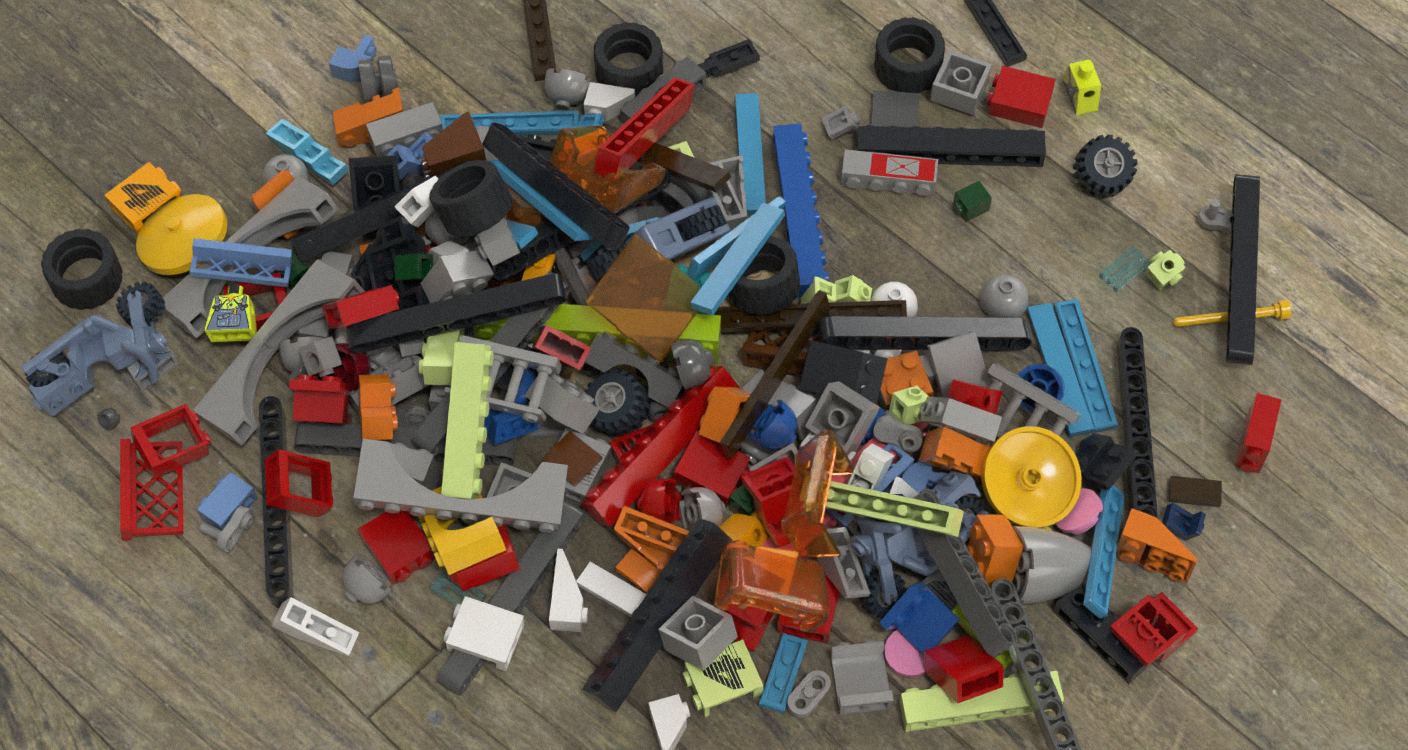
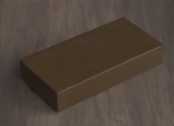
M1171 476L1169 502L1220 507L1222 503V481Z

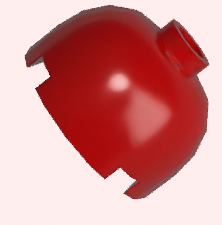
M674 478L653 480L648 483L643 489L641 497L637 500L639 512L673 525L675 521H680L679 501H682L681 492H676L675 486H679L678 482Z

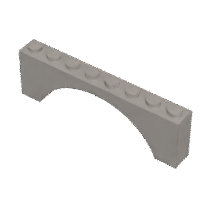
M298 176L226 242L264 246L290 231L307 226L322 225L339 208L326 191ZM203 262L197 269H208L211 267V264ZM228 264L221 267L224 272H232L236 269L233 265ZM189 274L163 297L165 300V310L163 311L173 322L195 338H198L205 331L213 299L219 296L227 280L195 277Z
M317 259L193 411L206 424L242 446L258 427L254 416L256 386L266 364L279 348L280 342L287 340L296 331L310 322L324 317L322 305L365 292L355 279Z
M363 439L353 497L354 505H358L360 509L373 510L374 507L384 508V511L389 513L408 511L411 515L418 517L432 514L442 520H450L451 517L462 518V521L466 523H477V520L483 521L492 517L496 526L510 524L520 530L534 527L539 528V531L544 533H553L554 530L559 531L568 465L542 462L527 480L510 491L483 499H458L431 491L410 477L396 460L389 442Z

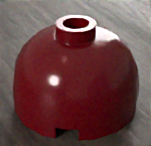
M349 343L336 344L335 346L342 365L333 367L334 373L325 376L343 378L344 383L350 384L349 392L359 388V375H370L371 364L366 352H350Z

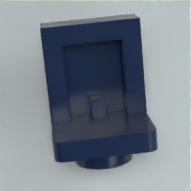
M1171 503L1166 507L1162 524L1172 534L1186 541L1202 533L1206 514L1202 511L1191 514L1178 505Z

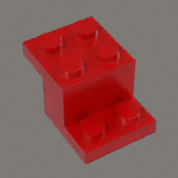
M297 375V379H290L289 389L294 390L293 420L352 424L353 414H348L350 384L344 383L343 378L323 376L322 381H318V377L312 375Z
M788 457L741 475L744 486L753 496L759 521L778 547L790 544L792 541L825 528L823 518L813 505L802 502L806 480Z
M738 556L713 604L717 605L718 609L732 615L738 636L734 641L743 640L748 649L755 651L779 605L774 601L785 581Z
M1161 592L1154 598L1147 595L1114 622L1109 630L1147 668L1155 660L1160 664L1195 635L1198 628Z

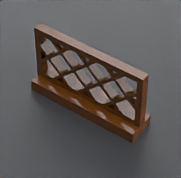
M785 330L751 331L747 343L744 342L741 348L744 366L768 369L781 349L776 346L784 343L790 333L787 334ZM779 331L782 337L772 341L768 335ZM820 334L810 337L804 348L809 345L810 340L820 341ZM762 338L767 341L765 345L754 344V342ZM800 352L788 373L802 375L807 352Z

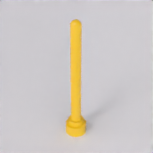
M1289 300L1277 301L1271 307L1256 308V318L1274 316V318H1279V320L1290 319L1291 305ZM1228 312L1177 317L1174 319L1173 324L1176 327L1226 322L1228 321Z

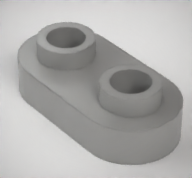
M820 670L812 671L788 697L787 704L789 712L794 717L805 718L809 716L826 697L831 686L829 676ZM818 683L822 688L814 689L813 684ZM802 702L805 704V707L799 709L796 707V704Z

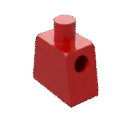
M953 379L948 398L997 415L1003 391ZM988 396L987 405L984 406L985 398Z

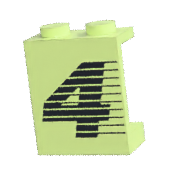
M743 640L730 644L704 671L685 662V672L682 673L687 688L692 687L695 694L692 696L693 703L697 711L702 710L704 717L710 716V708L750 692L753 698L761 696L763 693V683Z

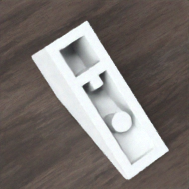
M557 549L549 615L550 629L582 632V623H587L588 608H584L583 597L563 549Z
M292 597L281 604L271 625L294 638L345 656H349L359 635L358 631Z

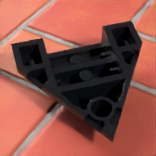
M399 216L383 223L378 229L379 235L373 244L369 243L350 273L351 278L355 279L365 292L392 285L399 296V309L392 312L429 304V299L421 285L422 281H395L394 256L415 253L428 254L425 241L404 216Z

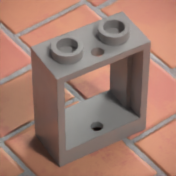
M927 397L921 407L922 416L920 421L939 428H949L974 440L995 441L1002 417L950 398Z

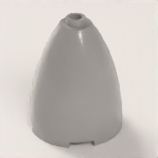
M1013 526L1024 546L1012 581L1021 604H1033L1061 598L1079 586H1086L1092 551L1091 547L1059 532L1035 527ZM1000 591L1003 598L1007 597L1006 593Z

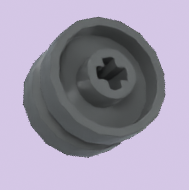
M391 55L378 57V72H375L373 61L370 58L358 60L365 103L373 101L372 97L383 93V97L392 94V89L398 88L396 70L393 69Z
M671 175L669 186L648 198L652 206H663L664 215H669L707 199L708 192L703 187Z

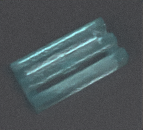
M1132 246L1100 273L1099 278L1101 280L1105 279L1107 281L1106 284L1108 286L1112 285L1114 287L1113 290L1117 293L1148 267L1150 260ZM1133 254L1136 256L1113 276L1109 275ZM1140 260L1142 261L1139 265H1137L1133 270H1131L1127 275H1125L1121 280L1117 282V280L1121 276H1123L1127 271H1129L1133 266H1135Z
M446 568L442 570L443 573L436 577L435 583L432 582L429 586L431 591L455 607L458 603L462 604V602L440 588L441 584L463 599L465 596L475 599L446 580V578L452 580ZM476 587L467 590L476 596L478 601L483 602L487 598L486 594Z

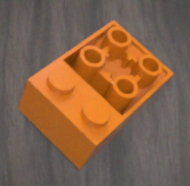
M1131 509L1117 546L1116 556L1124 562L1144 566L1150 572H1160L1168 575L1174 581H1184L1187 583L1198 559L1156 517Z

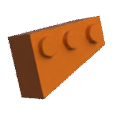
M399 87L392 89V94L384 97L376 95L372 97L373 101L363 105L357 102L333 111L339 147H352L358 144L371 143L366 124L404 112Z
M941 427L927 432L919 461L948 472L968 474L974 481L982 484V465L990 445L978 443L949 428Z
M626 506L623 507L614 527L615 533L621 541L647 559L661 572L675 554L677 547L690 532Z

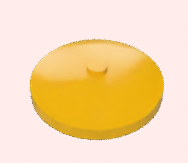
M201 194L185 195L165 203L149 216L143 224L144 226L140 229L136 241L138 257L149 270L157 274L175 275L189 271L193 258L192 245L194 238L223 242L228 226L224 210L215 199ZM198 261L197 266L201 265L203 262Z
M1020 427L999 437L990 446L985 455L981 474L983 490L991 507L998 515H1006L1011 524L1020 527L1043 528L1059 522L1073 509L1081 490V470L1075 453L1060 436L1040 427Z

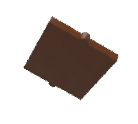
M569 431L558 443L553 444L554 447L542 458V462L568 465L566 481L575 487L586 475L591 474V470L603 457Z

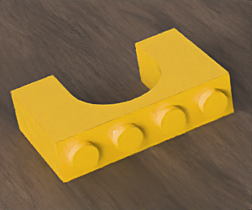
M442 486L432 491L441 494ZM478 494L477 499H483L482 495ZM432 514L419 517L424 532L429 537L427 539L432 551L435 552L434 556L439 567L445 566L448 575L506 551L492 517L460 530H447L449 525L458 519L455 517H451L450 520L438 519L436 515Z

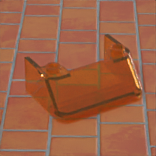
M832 430L820 431L801 447L795 455V470L785 518L782 519L781 527L795 550L799 552L798 555L800 557L839 556L840 554L838 547L823 524L831 476L852 474L855 468Z

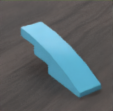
M283 119L265 133L284 152L302 160L308 170L331 185H334L349 172L345 163L331 156L327 148L314 142L310 134Z

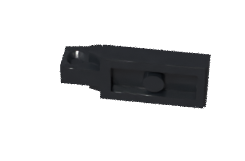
M748 39L709 54V57L703 63L698 64V66L706 72V78L711 76L717 77L760 61V55L751 40Z

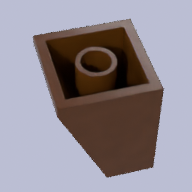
M470 112L462 114L422 147L424 157L420 158L425 178L466 160H486L484 147Z

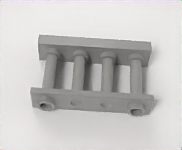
M462 335L461 343L489 345L494 353L493 364L489 366L488 375L491 376L492 380L491 389L489 392L487 391L486 402H489V409L522 416L523 420L537 423V420L545 422L546 415L543 410L538 408L548 376L551 373L560 374L562 364L559 359ZM508 362L513 364L514 370L505 399L503 401L490 398L500 364ZM528 367L537 369L538 376L529 405L515 404V398L524 370H527ZM446 387L444 392L450 399L451 388Z
M992 364L987 372L993 376V383L990 388L1000 390L1006 384L1014 388V396L1001 416L1002 419L996 435L998 437L1007 433L1005 430L1022 400L1027 397L1036 401L1034 404L1036 407L1024 427H1036L1044 412H1048L1050 409L1057 414V421L1051 431L1060 436L1066 424L1069 425L1070 422L1073 424L1078 423L1083 415L999 364ZM988 396L985 398L984 406L987 405Z

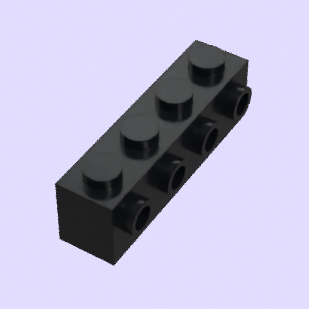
M1079 586L1066 593L1056 602L1053 612L1120 677L1130 684L1146 667L1109 630L1110 626L1117 621L1111 609L1108 608L1106 617L1098 618L1083 605L1086 587Z

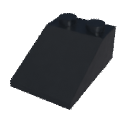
M397 155L348 158L353 209L401 189Z
M810 340L798 389L823 394L828 383L839 381L877 405L888 358Z

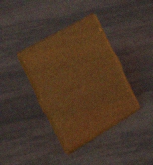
M634 234L585 302L614 325L616 330L622 335L631 339L651 357L661 363L671 350V344L679 339L699 311L691 308L690 302L701 287L683 273L674 262L665 258L639 235Z

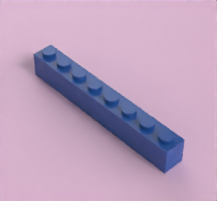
M801 123L773 126V143L781 198L786 201L783 209L785 212L787 240L795 250L801 287L797 298L803 296L813 283L815 276L829 282L828 271L823 270V265H826L825 251H820V245H823L822 231H817V225L820 224L819 211H814V205L817 204L816 191H811V185H814L813 172L808 171V166L811 165L810 152H805V146H808L807 133L802 132Z

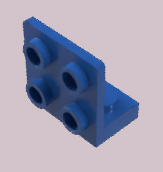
M507 412L495 416L488 414L484 420V427L487 428L488 438L496 445L538 430L539 420H537V423L523 420L522 416Z
M918 583L910 586L879 623L886 630L897 628L924 656V651L936 647L959 621V618L924 583Z

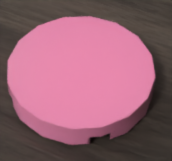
M1081 489L1073 509L1067 516L1055 524L1065 534L1079 535L1088 531L1099 520L1097 516L1103 510L1102 500L1093 490Z
M899 630L894 631L888 637L884 647V659L889 669L901 677L918 678L925 675L924 656Z

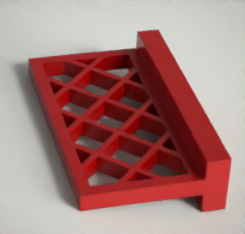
M120 439L121 540H132V536L183 535V466L172 470L177 474V478L171 484L166 482L161 476L150 479L143 485L137 480V476L143 470L149 474L150 472L146 464L136 457L137 448L134 443H131V439ZM182 441L150 442L160 460L164 459L161 454L166 449H177V453L182 451ZM156 481L166 487L158 496L148 489ZM170 491L178 497V500L171 507L161 500ZM144 492L153 499L145 508L137 503V498ZM157 503L166 510L158 519L148 512ZM171 514L178 520V527H166L161 522ZM144 515L154 522L148 528H137V521Z

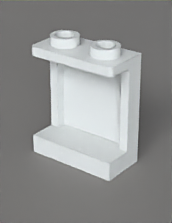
M465 596L462 604H457L453 614L455 622L452 627L447 628L444 636L447 651L453 652L456 649L494 662L497 669L507 671L524 627V616Z

